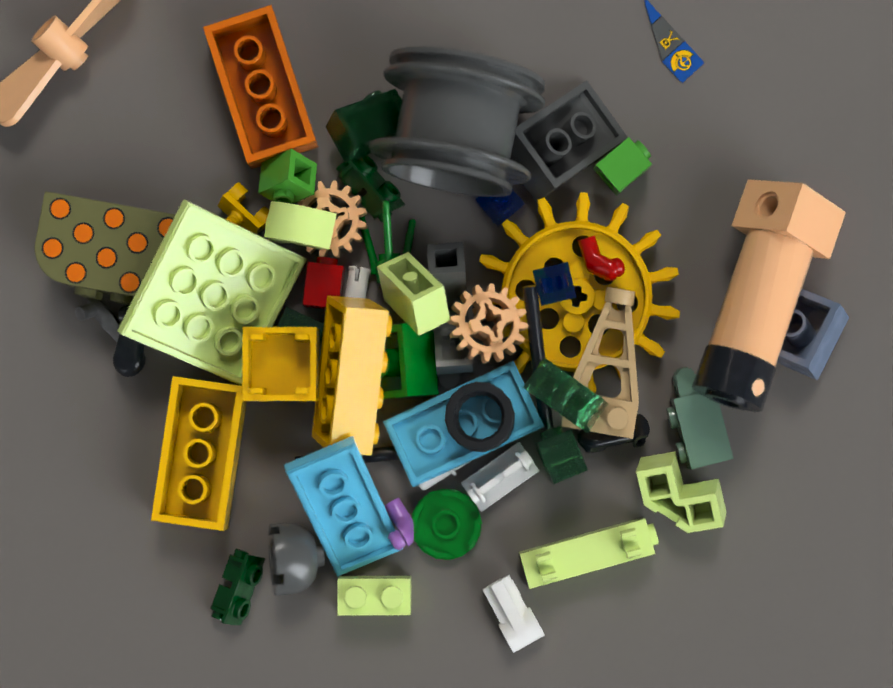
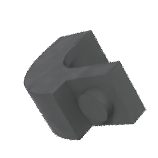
M463 242L427 245L429 272L444 286L449 316L458 315L451 307L455 302L463 304L460 295L464 291L467 292ZM468 311L465 316V323L469 322ZM448 322L433 329L437 375L473 372L472 359H468L470 350L467 347L460 351L456 349L461 340L459 337L450 338L449 334L456 329V326Z

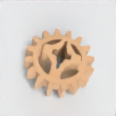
M334 180L330 188H326L322 181H318V190L314 192V195L297 202L301 206L311 207L317 201L318 206L316 209L337 213L336 217L338 219H335L330 249H319L320 257H326L328 251H332L336 258H340V249L343 247L351 253L353 249L350 242L352 240L362 242L363 239L357 232L359 229L363 230L368 227L367 223L360 220V217L367 215L366 208L356 207L362 201L361 197L356 195L350 198L351 187L347 185L340 191L338 182ZM331 197L343 200L349 207L339 208L335 206ZM352 222L349 232L341 239L340 233L344 226ZM306 247V251L310 254L316 250L315 248Z
M490 283L485 292H483L478 284L472 289L473 296L464 291L460 295L463 304L455 302L452 305L451 309L458 315L451 316L450 321H448L449 324L456 326V329L449 336L450 338H460L461 342L456 347L458 351L465 347L470 350L468 359L471 360L477 354H480L482 363L486 364L491 355H493L496 362H500L504 359L503 351L511 356L516 352L513 343L520 345L524 342L525 338L519 332L525 331L528 328V324L521 322L520 318L527 312L526 309H516L515 305L520 299L518 296L511 300L506 297L508 288L505 287L499 293H496L494 284ZM492 302L497 303V304L500 305L504 310H501L500 308L494 306V305L492 304ZM473 305L474 317L465 323L466 313L469 307ZM486 318L487 321H493L495 326L490 329L489 326H482L481 321ZM511 324L509 336L503 343L502 331L504 327ZM471 337L483 341L484 345L475 342Z

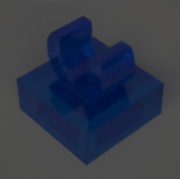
M513 189L508 196H478L475 199V202L497 228L525 205Z
M568 262L533 270L541 306L577 298Z

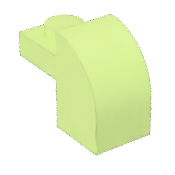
M271 201L264 237L277 243H292L315 249H330L337 213L296 204Z

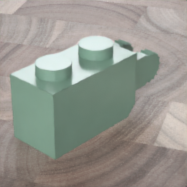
M682 367L679 370L677 369L674 372V376H672L677 398L671 399V407L666 408L671 429L677 428L680 442L675 443L680 464L686 463L687 469H695L734 459L720 404L693 390L692 385L696 374L692 368Z

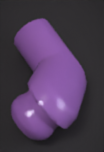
M396 498L386 504L385 508L397 530L389 534L388 538L394 549L400 550L405 545L409 547L414 542V522L400 498Z

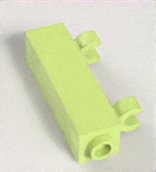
M638 518L520 551L519 555L528 587L532 589L655 554L653 545L659 544L654 524L647 525L645 518Z

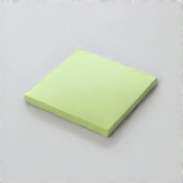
M184 199L117 331L121 335L242 386L243 327H273L307 259Z

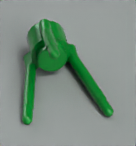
M388 200L382 202L385 254H379V261L377 260L369 228L361 230L370 261L371 275L376 274V283H380L377 266L400 256V253H393L390 203ZM365 216L360 217V220L366 223ZM413 218L408 223L403 254L406 252L411 254L416 224Z

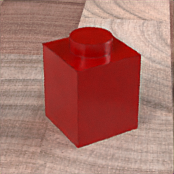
M317 257L316 263H307L303 305L305 307L326 309L327 296L342 297L345 267L338 265V259Z

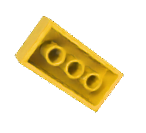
M327 296L319 364V402H315L311 435L323 448L353 436L361 455H372L373 445H376L379 439V425L376 423L377 409H381L383 404V389L380 387L381 374L386 372L388 356L384 348L386 337L390 336L392 330V318L388 315L389 310L370 299Z
M172 376L151 521L220 531L228 529L247 405L246 401H242V386Z

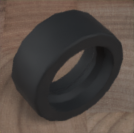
M473 382L463 385L452 394L446 405L445 423L449 434L459 445L470 451L487 452L498 448L508 440L514 428L515 412L511 400L502 389L491 383ZM475 396H487L493 399L500 407L502 414L498 430L491 436L483 439L467 435L459 423V411L463 403Z

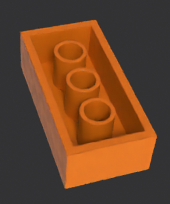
M272 5L204 26L206 39L249 167L251 169L260 167L262 162L289 149L303 153L318 148L319 146Z

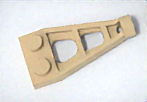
M612 287L606 288L604 300L606 303L567 390L561 427L633 439L639 406L631 307L634 304L635 291ZM611 303L626 306L623 310L617 311L613 309ZM606 329H618L623 333V354L620 358L602 356L599 353L600 342ZM601 364L613 365L619 370L621 392L617 397L595 395L589 391L588 382L597 366Z

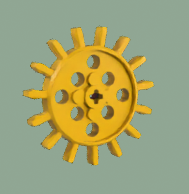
M580 192L577 199L576 221L558 224L554 220L552 207L545 197L538 199V213L544 222L545 228L530 238L521 232L517 224L506 219L502 226L506 235L519 245V249L515 252L510 262H504L493 255L481 254L479 262L487 269L497 270L504 274L502 289L508 288L506 297L509 300L517 296V285L521 281L529 280L537 285L540 311L545 308H551L557 312L559 316L558 324L552 329L542 328L546 366L549 367L548 383L550 398L558 388L560 373L562 371H576L592 335L588 328L589 319L593 315L601 314L606 303L604 300L607 287L635 291L637 306L632 312L634 345H639L649 355L662 358L665 353L659 343L650 340L643 334L649 317L657 316L670 320L677 319L680 316V311L672 306H659L652 303V284L672 280L679 275L678 268L665 267L655 272H648L640 256L644 250L656 244L661 236L660 232L657 229L648 232L640 241L633 245L618 234L621 224L627 218L629 206L624 203L614 210L612 219L607 227L588 222L590 200L586 192ZM595 235L601 255L609 259H621L625 265L624 274L616 277L609 285L599 284L595 280L594 274L587 270L583 257L577 256L573 252L572 243L576 238L581 236L588 238ZM556 258L563 262L565 272L560 278L551 279L546 276L544 265L549 259ZM574 287H580L581 293L586 295V301H581L578 307L572 306V300L567 299L566 296L567 292H573ZM519 299L515 305L517 310L525 309L524 301ZM611 303L613 309L620 311L616 303ZM526 314L520 318L521 322L527 323ZM511 324L504 327L502 331L504 338L509 336ZM609 328L602 336L599 353L602 356L620 358L623 354V333L618 329ZM528 329L519 332L525 338L524 342L519 345L523 349L522 354L514 361L520 374L531 360ZM573 336L579 340L581 348L576 356L566 357L561 353L560 343L565 337ZM601 364L594 370L605 367L607 364ZM614 366V368H615V370H616V372H617V374H618V377H619V379L621 380L620 372H619V370ZM592 373L588 382V389L592 394L596 395L597 388Z

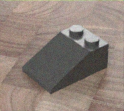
M586 80L516 127L510 160L530 171L531 179L522 184L537 203L538 199L549 195L628 137Z

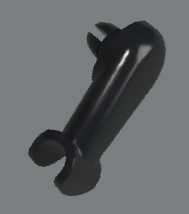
M125 305L119 309L120 323L130 305ZM119 334L113 356V365L122 376H135L145 365L144 344Z
M637 414L633 439L579 430L577 441L586 453L602 452L607 447L631 442L633 447L637 448L645 444L646 438L649 436L650 427L646 418L641 414Z

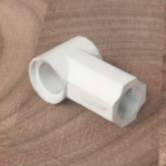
M510 575L500 578L482 589L500 622L498 625L513 653L545 636L531 608L526 607Z

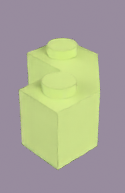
M676 451L640 458L636 475L644 506L655 513L658 511L676 522L677 527L687 533L724 527L726 507L719 479L683 484Z

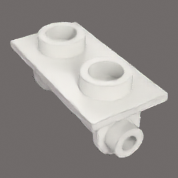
M518 442L465 479L461 484L482 512L540 470L520 442Z

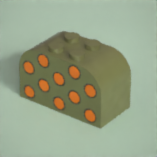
M45 191L35 240V256L40 268L48 277L75 288L74 294L96 300H102L103 294L110 295L111 301L130 305L176 214Z

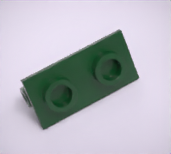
M361 151L347 155L345 157L346 160L336 168L340 173L338 175L339 179L346 186L351 187L353 195H357L363 188L368 192L361 198L362 201L360 203L374 220L379 219L383 223L382 202L384 200H388L390 203L391 216L393 214L392 211L405 205L400 198L401 194L393 183L385 181L378 173V167L374 160L368 155L362 154Z
M237 548L234 554L229 555L222 578L231 581L232 585L229 588L219 584L210 607L213 610L211 617L221 620L223 624L241 626L242 621L250 611V599L254 588L262 578L264 557L249 555L248 552Z

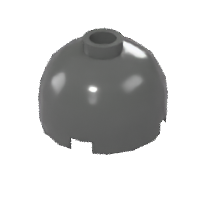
M292 523L269 524L268 536L273 535L274 545H269L272 585H277L274 595H290L304 591L315 581L318 567L324 566L323 546L316 545L313 534L301 525Z

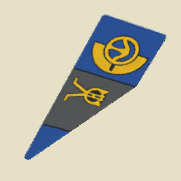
M645 0L661 60L678 80L683 83L704 64V61L650 2Z

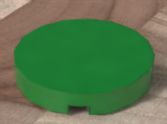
M442 488L429 492L418 501L412 513L414 541L424 553L435 559L452 560L465 555L475 546L481 534L482 520L478 507L469 496L455 489Z

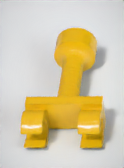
M238 182L222 196L217 206L228 216L226 220L258 234L265 229L269 209L264 206L254 216L247 211L240 203L246 198L245 194L249 190Z

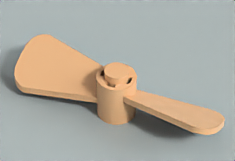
M92 0L70 27L54 15L39 28L31 42L40 50L0 82V125L10 127L19 122L59 67L63 71L69 68L74 71L85 62L88 57L85 53L88 45L81 37L121 0Z

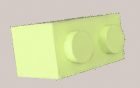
M409 252L377 266L384 301L418 335L431 331L450 321L444 286Z
M339 576L337 583V615H411V576Z

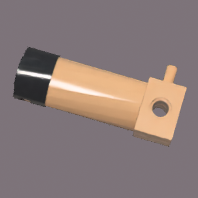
M748 179L732 227L745 234L746 237L709 344L705 347L692 385L693 390L721 405L753 412H761L763 410L776 372L775 366L812 257L831 258L846 212L804 183Z

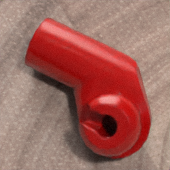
M595 235L578 240L585 266L590 273L606 281H614L616 277L624 274L625 265L621 259H609L601 255Z

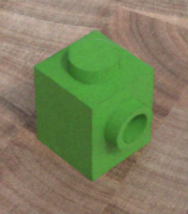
M628 137L595 165L594 171L617 196L651 167L652 163L648 160L651 154L639 140L634 143Z
M289 149L262 162L258 193L271 201L290 204L297 203L314 195L317 163L293 149Z

